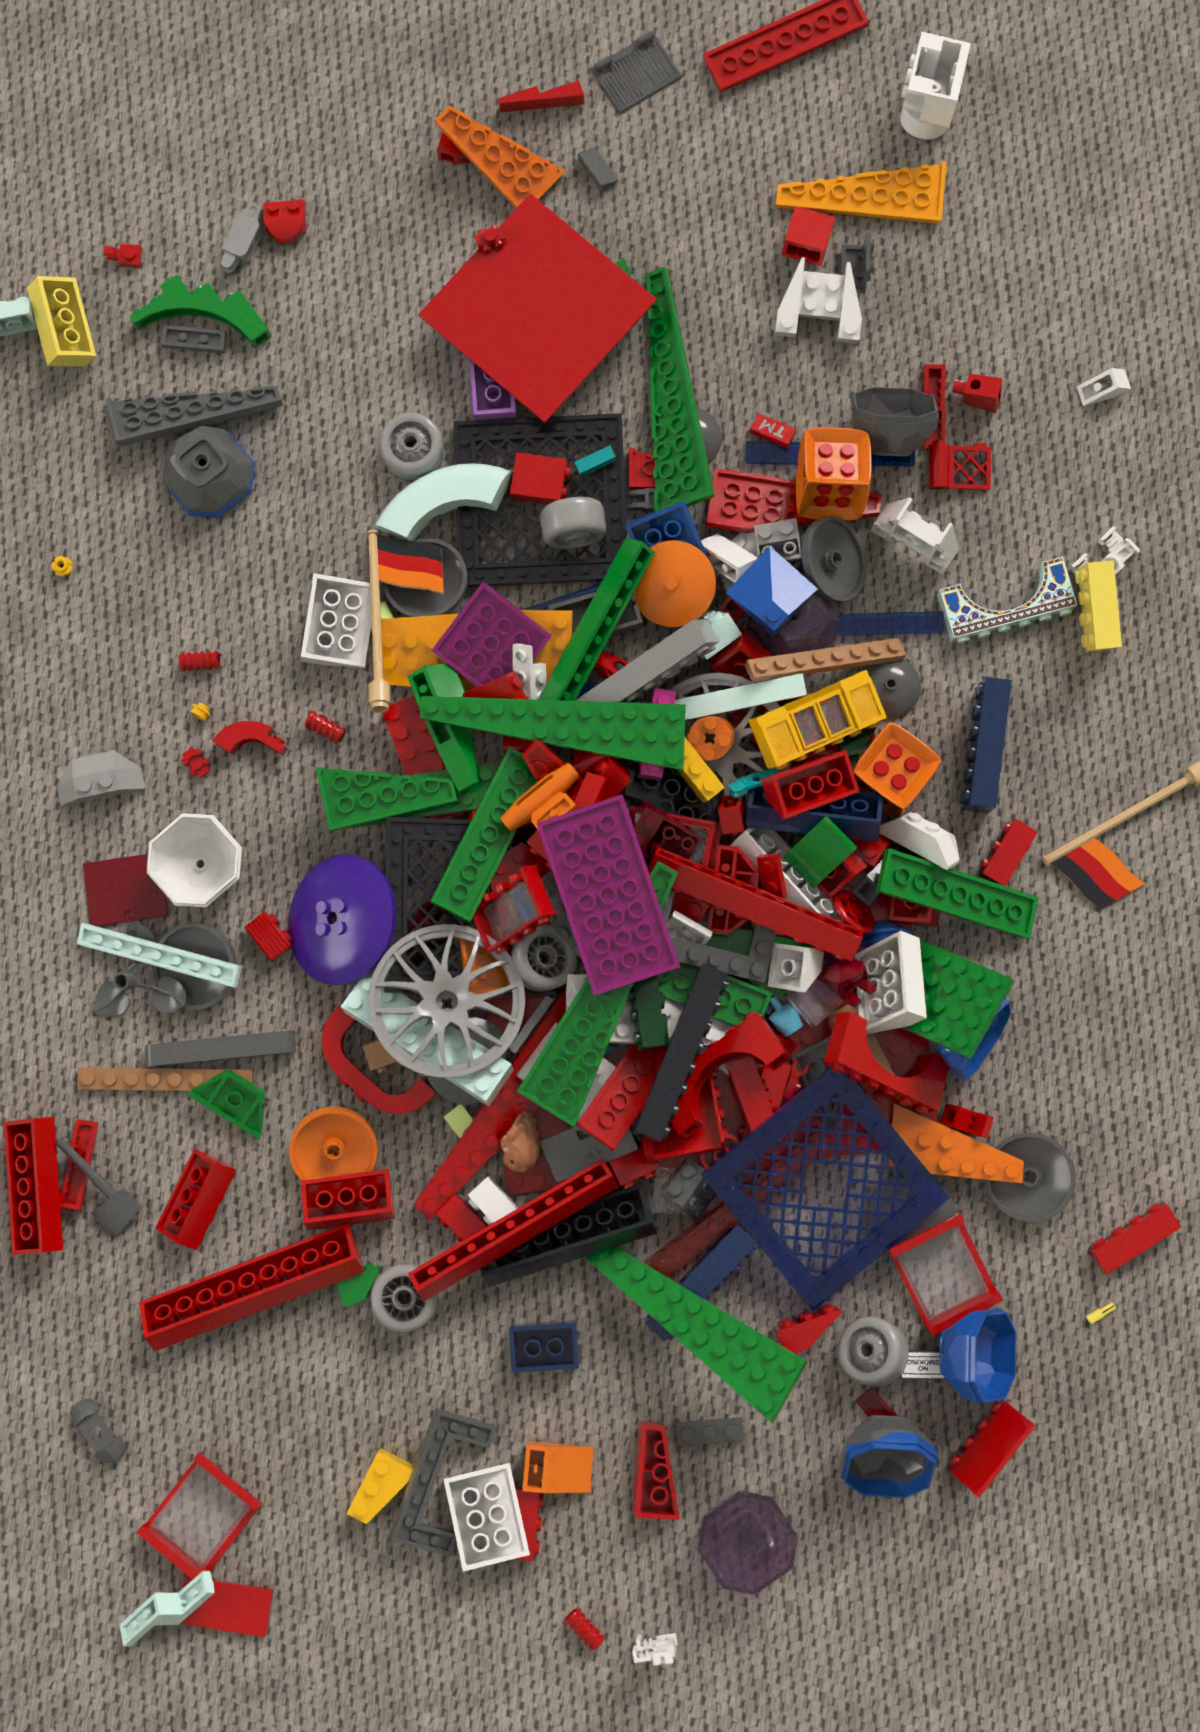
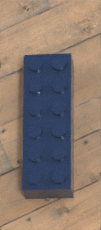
M985 677L982 682H979L978 687H975L973 699L977 700L976 707L972 708L971 720L974 721L973 729L970 728L968 741H971V748L966 753V762H969V766L963 775V783H966L965 792L962 791L960 804H964V811L989 814L996 808L1012 680Z
M759 786L750 789L746 827L807 834L827 816L849 839L878 842L883 796L876 792L860 791L790 818L782 819L767 801L763 787Z
M734 1223L683 1276L678 1284L704 1300L709 1301L710 1297L708 1295L713 1290L717 1292L725 1284L724 1278L729 1273L733 1275L741 1267L739 1262L744 1257L748 1259L756 1251L754 1246L757 1243L738 1224ZM649 1314L644 1318L645 1324L661 1340L665 1342L667 1339L671 1341L674 1338L672 1334Z

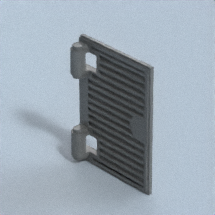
M648 31L638 37L633 44L611 57L606 56L596 62L594 67L591 68L592 73L619 114H622L683 77L652 31ZM650 41L654 47L645 51L643 45ZM609 66L612 72L604 76L601 69Z

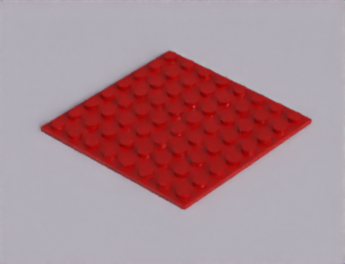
M530 193L499 226L503 227L506 240H503L504 245L496 248L495 244H491L492 249L488 252H484L483 248H479L424 307L418 316L541 421L546 423L652 307L657 299Z

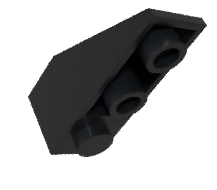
M899 844L893 849L910 855ZM882 861L852 891L871 908L884 895L876 892Z

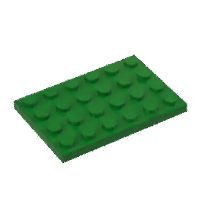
M920 940L927 1018L911 1026L901 1028L971 1060L1011 989L1014 980Z

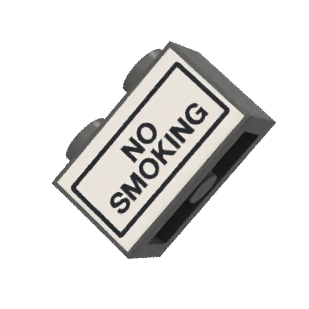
M908 1349V1362L904 1372L899 1377L904 1379L905 1383H917V1379H926V1383H940V1379H945L939 1367L940 1350Z

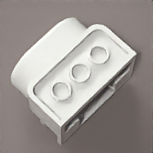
M925 32L921 33L916 55L912 54L909 67L912 69L908 68L904 83L908 85L903 86L901 94L904 102L900 114V122L907 133L919 139L929 140L942 136L949 129L958 101L971 43Z

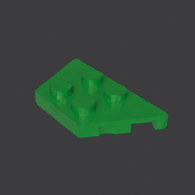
M229 1068L190 1089L187 1096L255 1138L260 1139L263 1128L266 1091Z

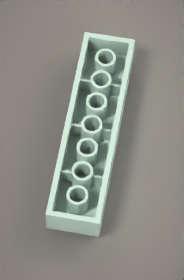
M369 973L358 981L341 1005V1008L347 1015L374 1032L368 1009L369 987L373 976ZM382 989L381 1008H402L418 1005L402 993H383ZM382 1014L385 1026L391 1037L395 1035L411 1015ZM422 1018L415 1022L395 1042L412 1056L433 1027L432 1019ZM449 1025L444 1033L447 1066L469 1062L466 1043L461 1031ZM438 1036L431 1041L416 1059L429 1064L442 1065ZM470 1038L474 1059L489 1051V1049ZM500 1057L494 1063L478 1072L446 1079L487 1106H490L514 1069L511 1063Z

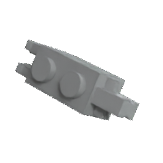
M249 203L243 213L238 212L236 218L231 220L228 235L222 239L221 249L223 256L220 263L227 275H232L239 263H249L263 234L259 225L262 208L254 203Z

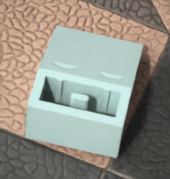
M707 610L699 618L708 621L720 641L714 645L715 650L707 655L703 653L699 656L703 659H709L742 635L728 613Z

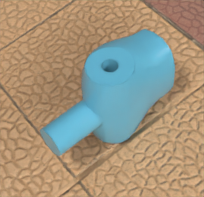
M775 995L771 997L769 1002L775 1011L769 1016V1021L783 1037L789 1036L803 1026L799 1013L792 1003L782 1006Z

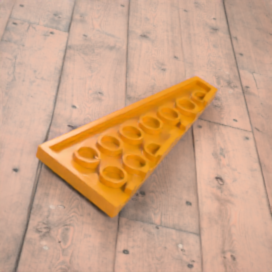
M947 162L930 166L924 164L921 167L915 168L902 167L901 170L859 173L856 176L850 177L837 176L836 179H817L814 182L802 183L801 181L779 184L777 186L775 208L794 210L795 206L822 213L940 224L942 221Z

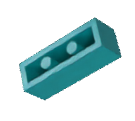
M609 445L575 461L574 466L581 478L615 462L616 456Z

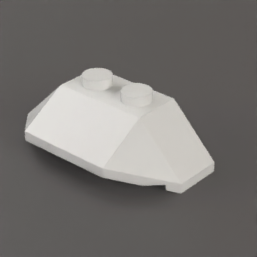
M909 812L880 825V834L946 870L959 863L960 859L955 836L940 828L938 824L923 819L917 813Z

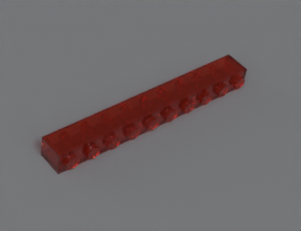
M816 1125L709 1209L703 1217L698 1218L647 1258L644 1263L664 1276L670 1277L834 1147L833 1144Z

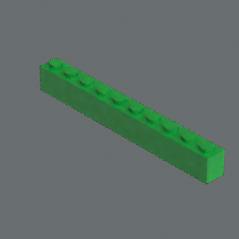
M625 538L538 700L575 701L655 554L643 541Z

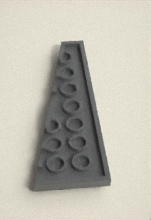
M277 386L253 387V389L248 391L231 389L227 393H217V390H212L210 394L198 395L197 392L167 394L161 398L145 395L144 399L132 400L131 397H124V400L112 401L111 398L105 399L118 447L283 406Z

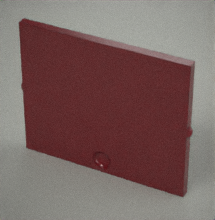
M148 854L83 863L90 925L103 926L168 916L166 895L147 874Z

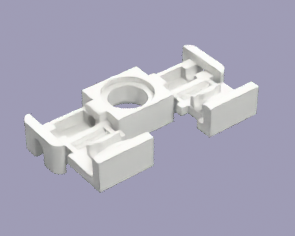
M1113 526L1098 542L1102 546L1105 544L1109 548L1108 552L1110 554L1102 561L1114 560L1116 575L1125 566L1123 563L1132 554L1135 553L1137 555L1140 550L1129 538L1122 541L1123 538L1115 531L1116 527ZM1086 553L1070 567L1074 574L1078 571L1076 566L1082 561L1084 562L1080 566L1088 563Z
M676 1633L656 1636L657 1640L650 1638L649 1641H646L644 1639V1642H642L641 1634L637 1635V1645L632 1650L634 1663L652 1660L653 1665L656 1666L674 1662L673 1657L676 1654V1645H678Z

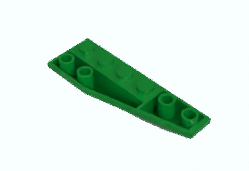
M449 664L424 666L407 676L420 709L421 696L464 697L465 689L459 674ZM424 720L457 790L461 793L478 784L479 778L473 729Z

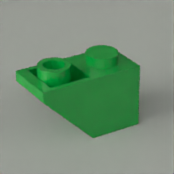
M367 1264L363 1266V1273L336 1283L344 1307L368 1298L381 1270L380 1265Z

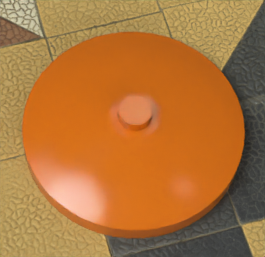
M665 541L650 547L655 554L634 591L635 605H638L639 611L650 621L665 627H681L692 620L701 618L710 608L717 586L716 574L708 557L697 547L682 541Z
M325 1107L305 1116L294 1129L289 1145V1158L292 1168L302 1181L373 1171L378 1156L377 1138L369 1122L355 1111L343 1107Z

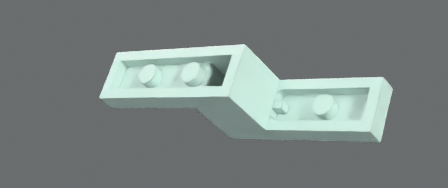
M202 1571L179 1593H154L119 1625L123 1646H132L155 1625H179L215 1593L210 1571Z

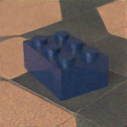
M576 1320L509 1326L512 1373L579 1368Z

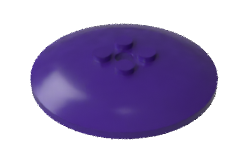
M336 855L321 861L303 878L290 906L288 933L293 939L290 942L293 954L301 968L310 977L325 984L348 985L366 977L377 967L390 946L396 922L395 899L386 876L375 864L365 858L355 855ZM336 913L337 921L333 924L332 918Z

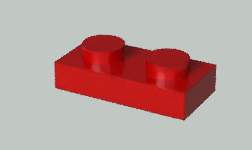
M760 854L756 858L762 890L785 898L787 892L780 854Z

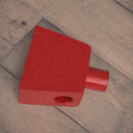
M969 374L967 382L955 380L952 392L963 395V404L996 413L1002 395L1003 379Z

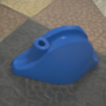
M879 920L875 922V926L870 933L863 934L860 946L868 948L899 931L911 934V929L891 921Z

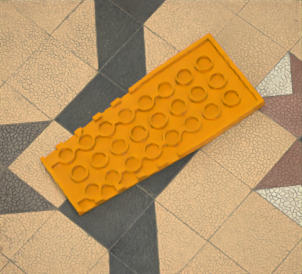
M521 610L552 634V637L533 660V664L539 662L546 663V683L573 636V610ZM458 614L381 619L383 679L390 685L411 687L407 678L408 675L424 666L447 664L431 650ZM458 672L465 692L477 687Z

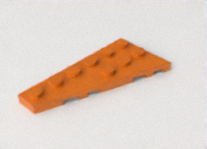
M450 105L434 120V123L515 209L530 193L539 199L566 171L561 167L553 165L549 160L535 155L531 150L506 136L492 131L488 126H483L474 121L472 117Z
M893 1104L888 1170L1022 1183L1023 1160Z

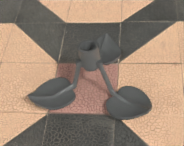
M134 921L126 933L130 936L157 943L153 932L139 921ZM135 961L128 968H124V972L117 973L113 981H107L101 985L92 1012L107 1017L119 1016L125 1013L130 1005V998L125 992L134 987L156 990L152 996L154 1007L160 1012L172 1013L185 1007L186 992L179 980L171 976L161 977L158 981V986L138 983L136 975L130 972L140 963Z

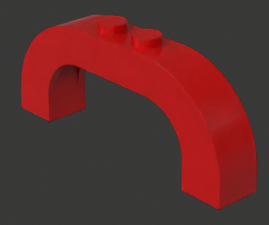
M339 1005L326 1021L322 1034V1049L325 1059L331 1069L339 1076L338 1081L346 1088L352 1087L356 1091L354 1096L362 1103L367 1101L370 1105L383 1112L406 1114L419 1110L428 1104L436 1096L437 1092L422 1078H419L407 1092L400 1095H391L384 1092L348 1059L344 1052L343 1042L345 1035L357 1020L347 1015L341 1008V1005Z

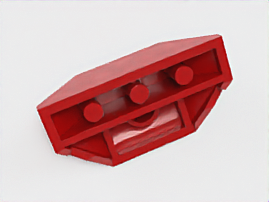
M717 845L714 870L758 888L759 870L742 849L734 846ZM710 905L707 929L713 931V933L729 935L749 921V919L737 918L725 909L718 910Z

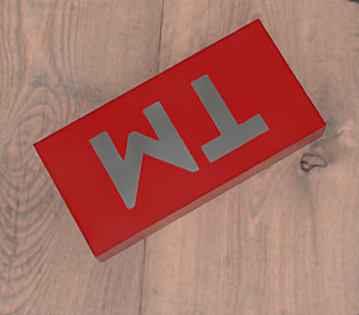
M758 414L750 427L749 433L787 449L795 437L797 429Z

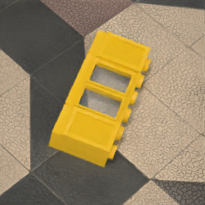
M867 670L855 673L853 676L841 679L837 683L823 687L814 693L807 694L796 701L784 704L780 708L768 711L764 715L752 718L748 722L767 768L776 767V770H780L789 766L788 762L791 760L798 762L807 758L806 753L813 751V754L825 750L824 745L831 743L833 746L843 742L844 736L849 735L851 738L861 734V729L865 727L867 729L874 728L880 725L879 721L887 717L872 679L869 677Z

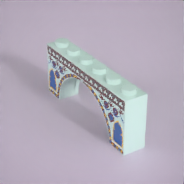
M1063 557L1040 564L1038 567L1039 585L1034 597L1015 609L994 611L980 607L966 596L961 584L940 589L937 597L950 641H957L958 644L969 641L970 637L973 636L984 638L991 635L990 632L998 630L999 633L1009 631L1011 626L1019 625V627H1025L1030 625L1033 620L1039 619V622L1050 620L1052 615L1059 614L1062 617L1071 614L1072 610L1077 606V602Z

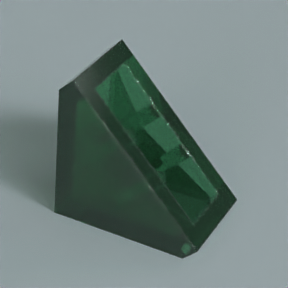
M877 727L861 730V734L851 738L849 735L844 736V741L837 744L839 751L847 750L850 761L859 760L864 753V746Z

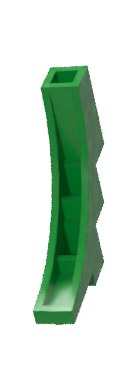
M177 275L169 277L160 286L163 292L162 295L153 297L150 303L144 307L137 308L130 316L138 330L153 322L175 316H202L218 320L243 335L254 348L271 337L269 329L240 290L236 293H230L222 302L209 283L198 286L191 294Z

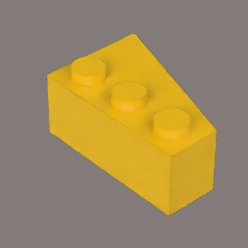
M380 1448L347 1514L367 1524L409 1482L414 1465Z

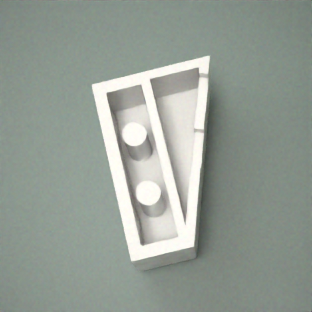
M718 533L701 540L707 556L713 565L716 577H719L725 583L723 587L726 591L758 559Z

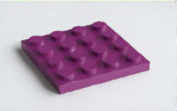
M482 582L431 651L473 684L479 686L513 671V644L532 646L534 660L552 637V634L487 583Z

